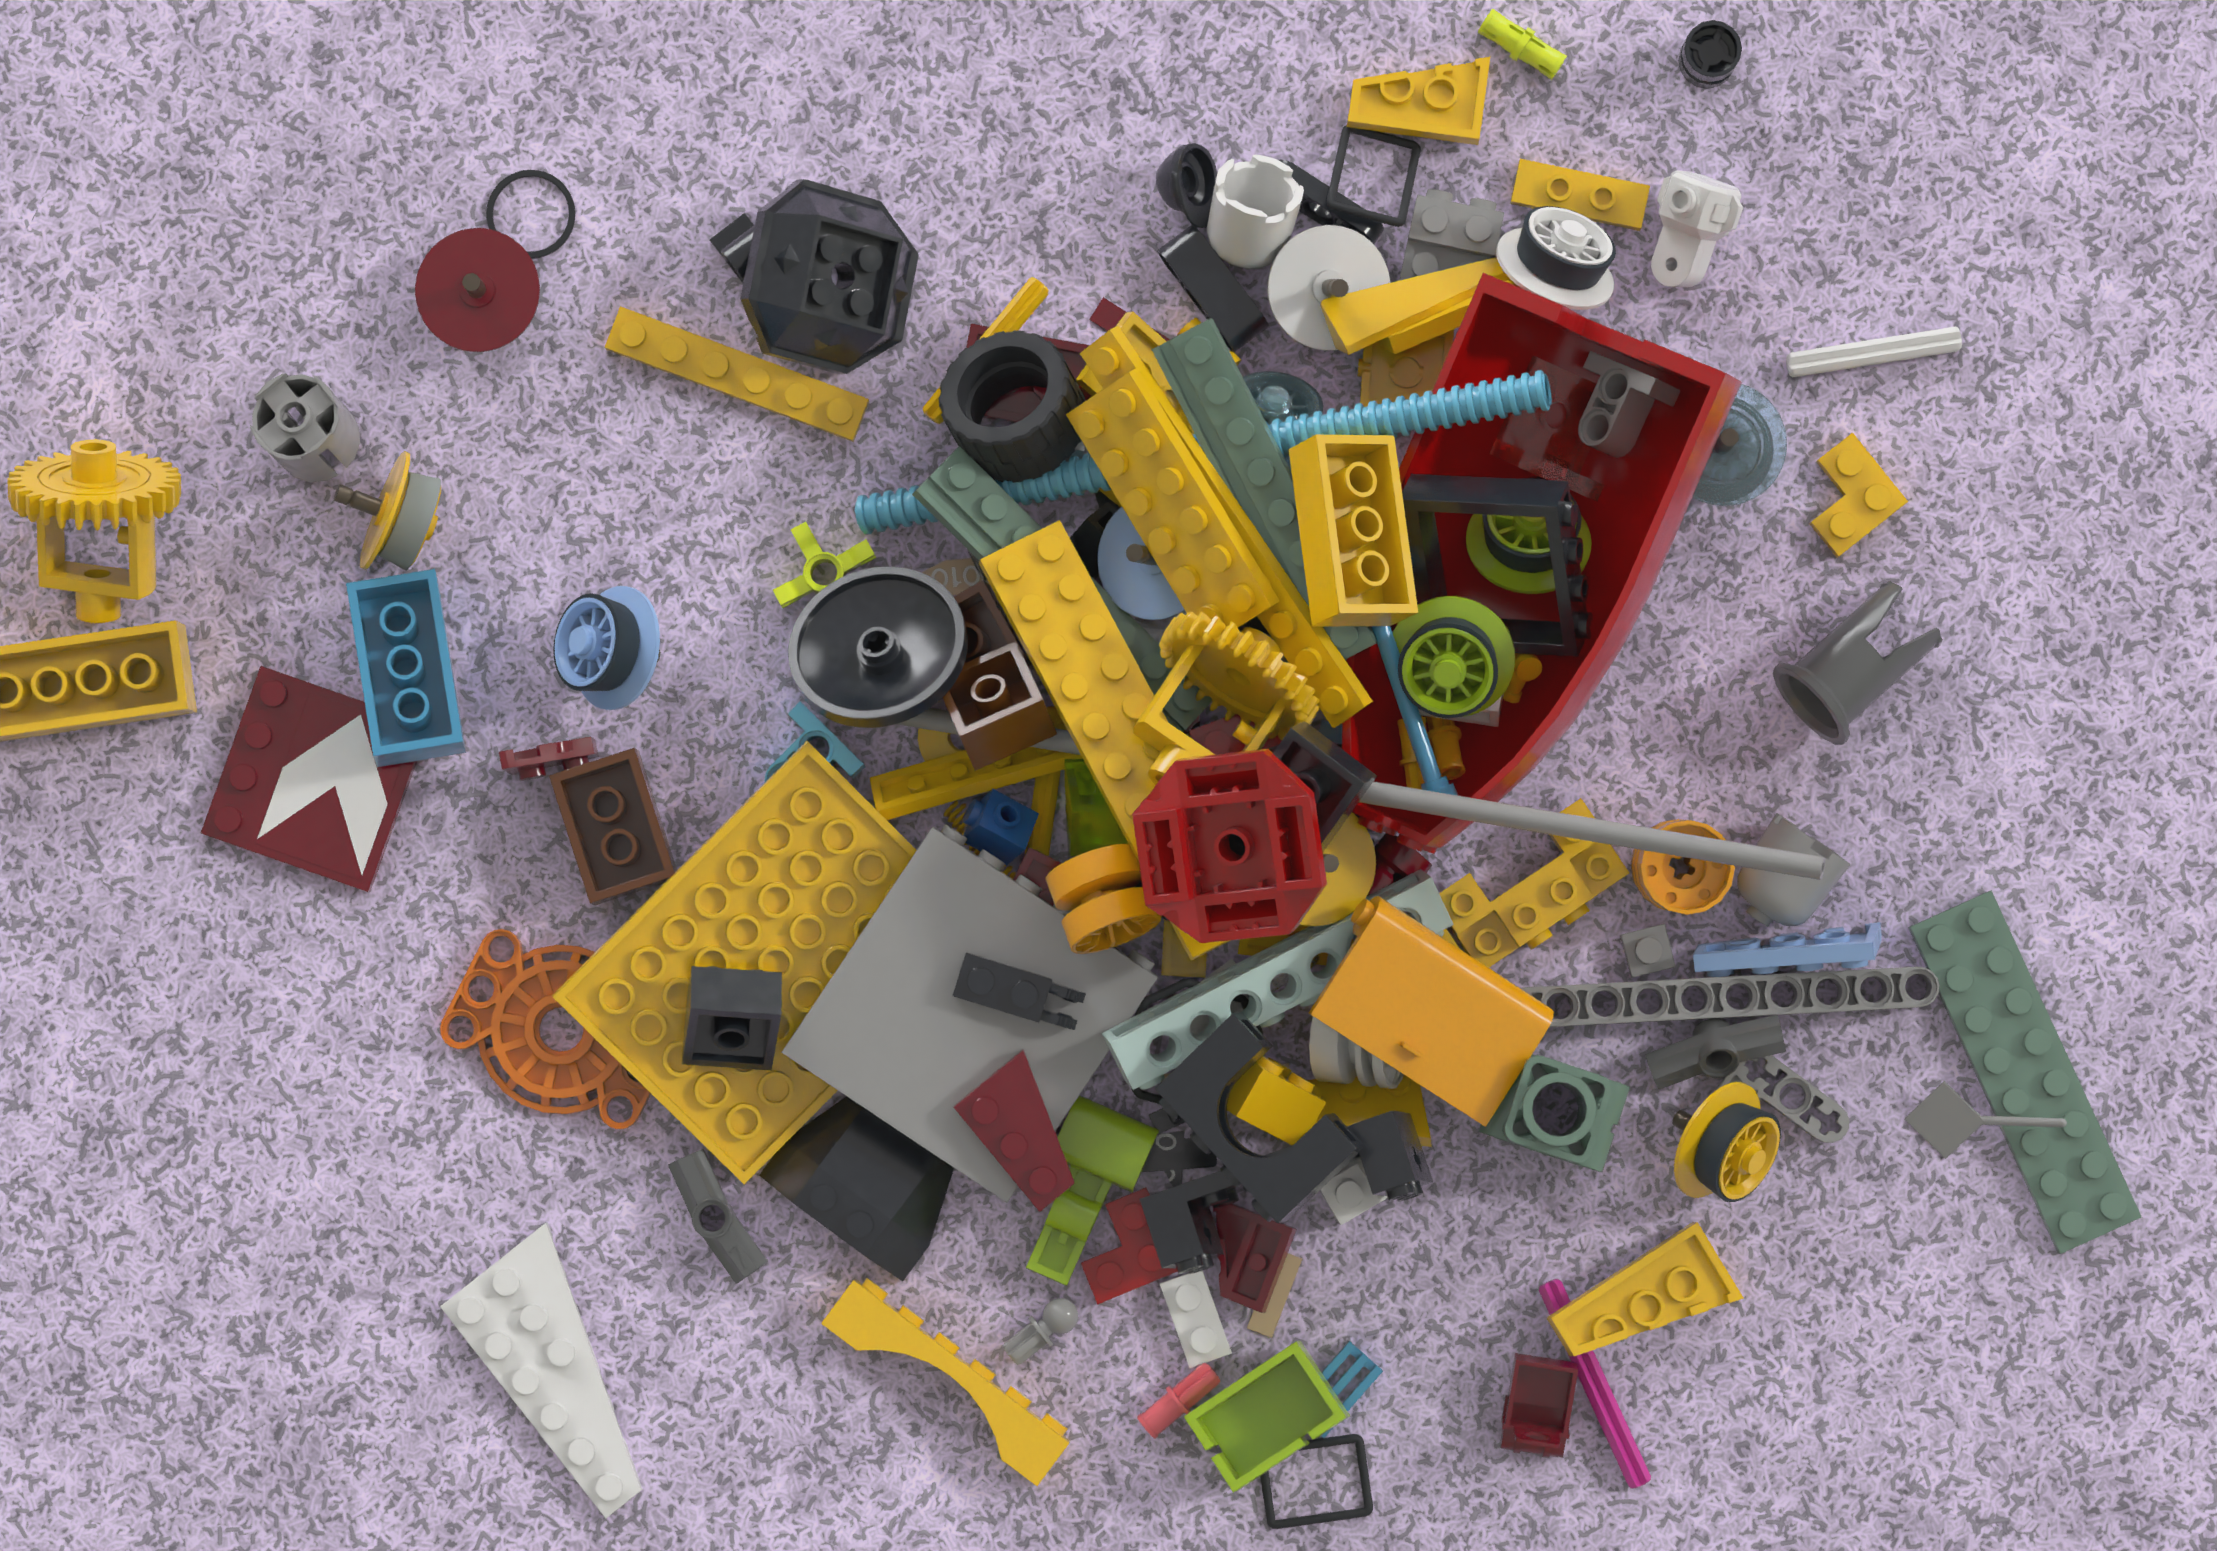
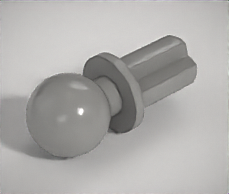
M1064 1298L1050 1301L1044 1308L1042 1320L1037 1323L1031 1316L1028 1318L1031 1323L1004 1343L1005 1352L1014 1363L1019 1365L1046 1344L1051 1347L1053 1342L1049 1338L1050 1335L1053 1333H1068L1076 1326L1078 1322L1076 1306Z

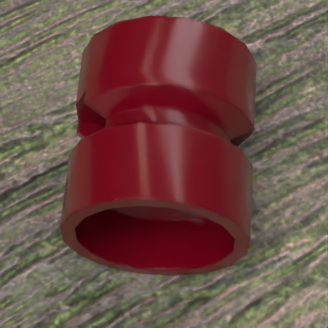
M1385 833L1374 847L1376 869L1374 880L1367 896L1420 869L1427 873L1432 864L1418 851L1397 842L1398 836Z

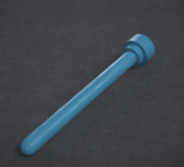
M1371 626L1424 783L1420 784L1422 790L1457 795L1454 783L1449 784L1447 777L1441 776L1418 707L1407 698L1398 678L1400 653L1391 627Z

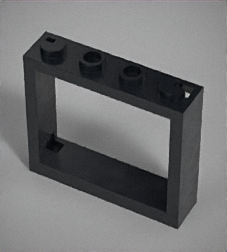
M1411 474L1402 491L1417 605L1433 598L1447 596L1434 512L1545 517L1560 622L1519 619L1501 620L1511 635L1515 653L1578 657L1585 640L1591 638L1590 624L1593 620V614L1587 612L1585 601L1588 596L1589 583L1588 577L1581 573L1580 564L1583 558V540L1581 537H1576L1575 525L1578 519V506L1573 505L1571 501L1569 481Z

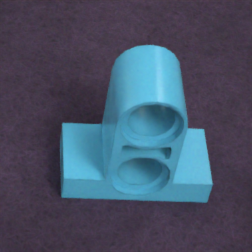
M800 701L788 715L804 732L769 767L764 781L766 782L806 741L809 742L815 738L825 739L829 743L830 750L825 759L832 766L837 763L851 778L854 779L866 766Z

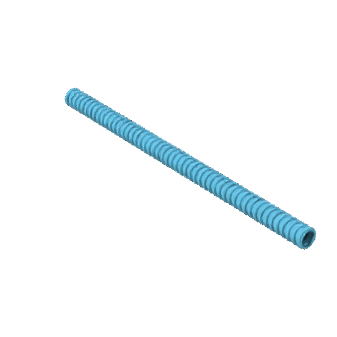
M1537 370L1535 376H1530L1526 372L1522 373L1519 379H1516L1514 375H1510L1507 377V381H1502L1501 378H1494L1493 383L1488 384L1486 380H1483L1476 387L1473 383H1467L1465 389H1461L1460 386L1456 385L1452 386L1451 391L1448 392L1445 388H1440L1437 394H1433L1429 390L1425 391L1421 397L1417 393H1412L1409 399H1405L1404 396H1397L1396 401L1392 402L1391 399L1385 398L1382 400V404L1370 401L1368 406L1364 407L1362 403L1355 404L1354 409H1350L1349 406H1342L1340 412H1337L1336 409L1331 408L1324 415L1321 411H1315L1313 417H1309L1308 414L1304 413L1297 420L1294 416H1288L1286 422H1282L1281 419L1277 418L1273 419L1272 424L1267 423L1284 458H1287L1290 448L1316 434L1392 435L1396 438L1398 433H1402L1403 436H1410L1413 430L1418 434H1422L1425 428L1437 431L1440 425H1443L1445 429L1452 428L1453 423H1457L1458 426H1465L1467 420H1471L1473 424L1480 422V418H1485L1486 421H1493L1494 416L1499 415L1501 419H1504L1511 412L1514 416H1520L1522 410H1527L1529 414L1535 413L1536 408L1539 407L1542 411H1548L1552 404L1547 375L1542 370ZM1192 434V435L1194 436V438L1196 439V441L1199 443V441H1198L1196 435H1195V434ZM1090 453L1084 454L1082 459H1079L1078 456H1071L1069 462L1064 460L1060 464L1061 466L1054 471L1051 470L1034 480L1027 479L1023 482L1012 483V481L1000 482L994 480L1018 505L1021 502L1025 506L1031 505L1032 500H1035L1036 503H1043L1046 497L1051 501H1055L1059 495H1062L1063 498H1070L1074 492L1077 496H1082L1086 490L1092 494L1097 493L1099 488H1102L1104 491L1111 490ZM918 485L911 486L909 491L906 488H898L895 494L892 490H887L883 493V496L877 492L872 493L870 498L866 495H860L855 503L857 524L866 535L872 534L874 529L877 532H885L887 526L892 530H896L900 527V524L904 527H911L913 522H916L917 525H923L926 519L932 523L938 522V520L912 495L919 487Z

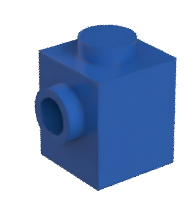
M992 789L980 801L974 799L968 806L962 820L963 823L967 824L963 834L967 838L965 843L980 852L982 849L986 850L1007 866L1026 849L1039 813Z

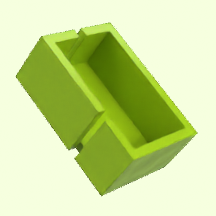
M1296 1341L1186 1414L1184 1418L1206 1451L1219 1445L1223 1452L1218 1453L1211 1459L1234 1493L1308 1445L1309 1442L1305 1435L1309 1434L1312 1440L1317 1439L1350 1417V1414L1303 1343Z

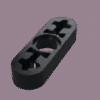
M1279 160L1291 167L1293 170L1292 178L1299 186H1303L1304 192L1299 209L1301 213L1322 226L1336 225L1346 227L1362 234L1373 244L1376 243L1384 231L1382 223L1330 209L1327 206L1329 191L1327 184L1287 160ZM1337 191L1336 202L1364 209Z

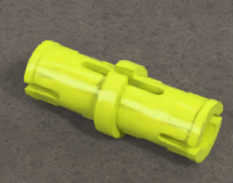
M1495 9L1489 12L1477 32L1511 53L1509 57L1514 61L1522 60L1547 76L1550 80L1555 77L1567 58V55L1534 36L1536 31L1529 27L1525 30L1505 18Z

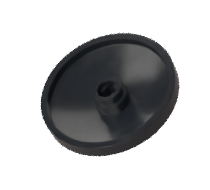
M873 567L856 571L837 579L823 588L808 602L793 626L788 645V660L791 674L804 700L819 714L846 726L858 728L885 727L920 715L946 695L963 669L968 650V634L957 601L937 580L908 568Z

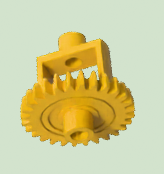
M92 439L73 443L71 445V455L55 452L53 453V458L38 456L37 461L26 460L24 461V466H15V471L9 472L7 484L8 500L13 511L18 512L20 517L28 515V519L31 522L36 521L39 587L74 591L77 619L88 623L115 621L121 617V598L140 600L150 595L156 589L155 517L161 519L165 513H171L179 505L181 497V473H179L177 467L172 468L171 462H162L160 457L148 459V454L146 453L132 456V451L128 450L116 454V445L113 442ZM124 517L127 519L128 527L121 526L119 528L117 540L119 544L128 545L129 569L65 561L64 527L66 520L74 519L77 530L82 529L85 520H91L95 530L98 531L103 519L110 520L115 530L119 526V518Z
M1188 611L1186 615L1179 613L1177 617H1174L1162 635L1159 643L1160 655L1163 659H1166L1165 666L1172 668V670L1134 725L1133 734L1160 752L1148 771L1149 778L1156 785L1174 761L1181 758L1215 755L1159 716L1185 675L1187 677L1184 680L1183 689L1187 690L1193 685L1198 686L1200 689L1196 694V700L1199 701L1204 696H1210L1212 698L1210 711H1214L1218 706L1223 705L1227 710L1225 714L1226 721L1230 720L1235 714L1240 715V724L1232 736L1246 745L1242 752L1261 750L1268 738L1272 739L1277 735L1283 740L1290 728L1304 721L1310 725L1319 711V707L1316 706L1319 699L1313 696L1314 688L1305 684L1308 679L1303 675L1294 673L1297 667L1294 664L1281 660L1283 654L1279 646L1268 635L1251 627H1245L1240 632L1233 622L1226 626L1218 616H1214L1211 620L1203 612L1196 616L1193 612ZM1251 721L1256 724L1254 728L1249 725Z

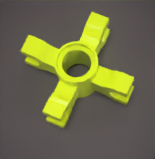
M805 521L791 529L793 536L807 559L803 568V574L773 589V592L784 609L812 592L817 594L828 586L819 585L813 581L812 574L817 565L821 563L833 564L837 569V575L834 580L836 581L846 576L848 572L876 559V556L867 539L837 556L829 552H822Z

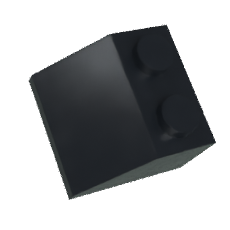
M692 966L687 992L682 1064L772 1071L781 1020L782 972H768L758 969H726L715 966Z

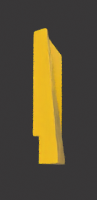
M1497 257L1347 293L1343 297L1326 298L1321 301L1320 305L1336 349L1350 355L1379 341L1381 348L1397 354L1460 327L1483 273L1517 287L1519 286L1505 274Z

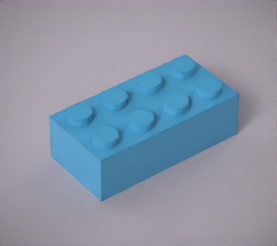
M431 569L346 583L373 757L377 767L466 753L436 570Z

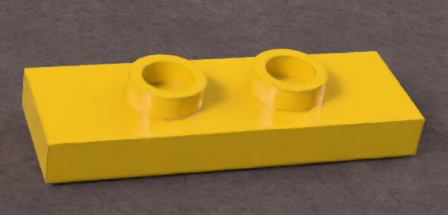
M1520 158L1510 204L1532 209L1542 206L1561 207L1582 214L1594 222L1640 231L1650 185Z

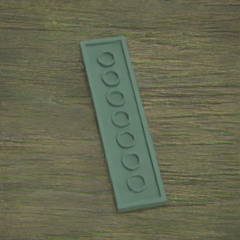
M1992 890L1908 927L1926 968L1932 971L1938 978V994L1994 1116L2063 1118L2067 1121L2065 1127L1999 1125L2057 1253L2062 1254L2141 1218L2139 1209Z

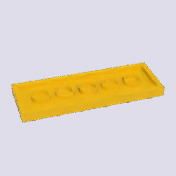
M1138 368L1127 372L1066 414L1186 613L1191 611L1198 616L1200 612H1203L1211 620L1214 616H1218L1226 626L1233 622L1239 628L1280 602Z

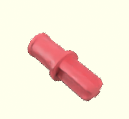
M1202 1363L1175 1387L1172 1388L1170 1385L1166 1387L1167 1393L1145 1412L1140 1413L1137 1419L1146 1431L1156 1439L1163 1430L1181 1415L1191 1412L1190 1408L1220 1383L1219 1376L1210 1365Z

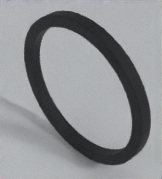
M523 170L507 176L495 187L488 200L486 219L488 228L497 231L493 219L494 205L501 191L511 182L525 177H539L552 182L561 190L566 198L569 217L565 231L554 244L539 251H527L531 258H540L558 250L569 238L575 223V205L566 186L555 176L539 170Z

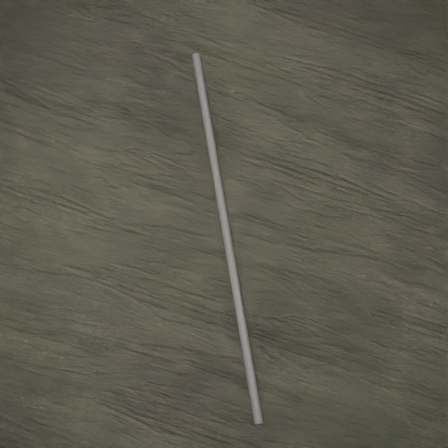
M929 708L914 718L898 723V725L959 735L948 710ZM1055 728L1058 735L1030 746L1081 755L1068 730ZM1373 782L1359 801L1366 804L1817 880L1822 879L1825 868V857L1379 782Z

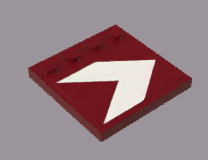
M260 666L201 834L371 892L417 761L377 767L373 757L364 701Z

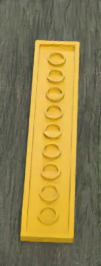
M1059 520L980 559L979 565L1139 863L1132 814L1155 787V784L1148 776V771L1160 752L1133 734V727L1154 697V694ZM1161 711L1159 716L1168 722L1163 711ZM1170 921L1191 961L1229 942L1200 943Z

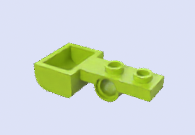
M1081 1095L1078 1096L1070 1108L1058 1135L1059 1143L1066 1161L1070 1165L1069 1169L1075 1184L1054 1200L1026 1269L1062 1285H1068L1111 1185H1116L1133 1193L1160 1130Z

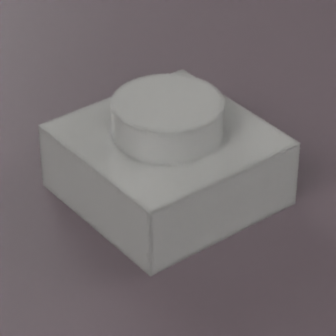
M1665 924L1620 935L1631 978L1676 967Z

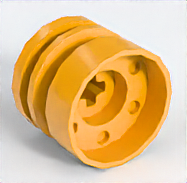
M1668 820L1659 822L1651 827L1725 840L1722 834L1708 824L1691 820ZM1639 849L1633 850L1630 864L1633 883L1642 897L1659 909L1685 915L1705 912L1721 902L1732 885L1735 871L1734 865L1685 857L1684 863L1690 866L1687 874L1679 873L1675 878V869L1669 866L1672 858L1680 859L1681 856Z

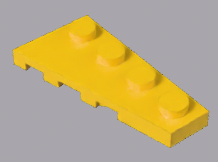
M1692 1222L1548 1316L1547 1320L1568 1355L1577 1356L1627 1339L1635 1334L1665 1326L1670 1322L1709 1311L1711 1308L1741 1300L1744 1297L1699 1223Z

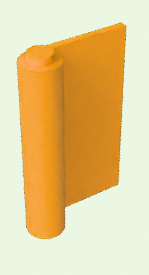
M1375 896L1370 901L1363 899L1351 916V922L1354 923L1353 933L1357 938L1314 1003L1309 1014L1486 1127L1521 1073L1526 1060L1531 1057L1551 1025L1554 1011L1380 896Z

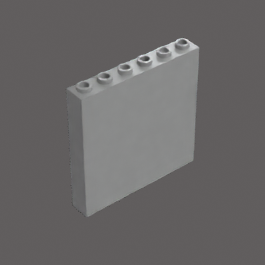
M947 824L944 825L941 831L933 826L781 1053L1007 1203L1018 1188V1185L953 1106L1024 1049L1053 1128L1056 1131L1109 1052L1102 1033L1130 1019L1158 977L1151 972L1155 964L1134 949H1132L1128 956L1115 947L1088 954L1073 953L1061 924L1062 919L1072 910H1058L1055 904L1052 906L1040 898L1038 895L1042 888L1020 874L1016 881L1001 871L1005 863L986 850L982 849L980 854L976 855L963 845L967 838ZM966 952L1052 978L1053 983L1086 993L1083 1003L1069 1002L1060 996L1048 993L1044 1005L1045 1010L1065 1013L1078 1020L1075 1030L1042 1020L1038 1023L954 997L953 992Z

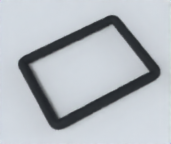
M1345 125L1340 136L1327 195V206L1335 211L1387 225L1403 226L1408 214L1420 157V145L1416 141L1379 131L1350 128ZM1350 133L1412 149L1398 218L1335 201Z
M1358 1434L1308 1440L1309 1444L1299 1451L1355 1443L1364 1508L1275 1520L1269 1471L1260 1476L1268 1526L1272 1529L1366 1517L1373 1511L1363 1438Z

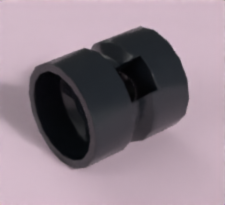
M1715 20L1701 22L1690 31L1680 49L1678 63L1682 75L1696 87L1709 89L1720 86L1729 79L1741 58L1742 45L1740 37L1734 28L1724 22Z

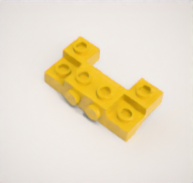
M1582 798L1559 812L1595 819ZM1550 835L1562 854L1491 902H1489L1472 875L1468 873L1439 893L1454 924L1450 928L1465 952L1487 967H1491L1525 943L1532 950L1553 936L1548 929L1561 919H1564L1567 925L1573 923L1590 911L1585 903L1630 873L1610 844Z

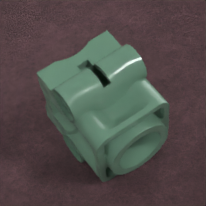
M1532 1054L1526 1060L1521 1073L1487 1126L1485 1127L1481 1124L1478 1132L1603 1173L1615 1136L1614 1133H1611L1613 1124L1618 1126L1630 1086L1581 1068ZM1552 1083L1561 1084L1568 1088L1575 1096L1578 1105L1577 1118L1573 1126L1565 1133L1556 1136L1541 1130L1535 1122L1532 1112L1533 1101L1538 1092L1546 1085Z

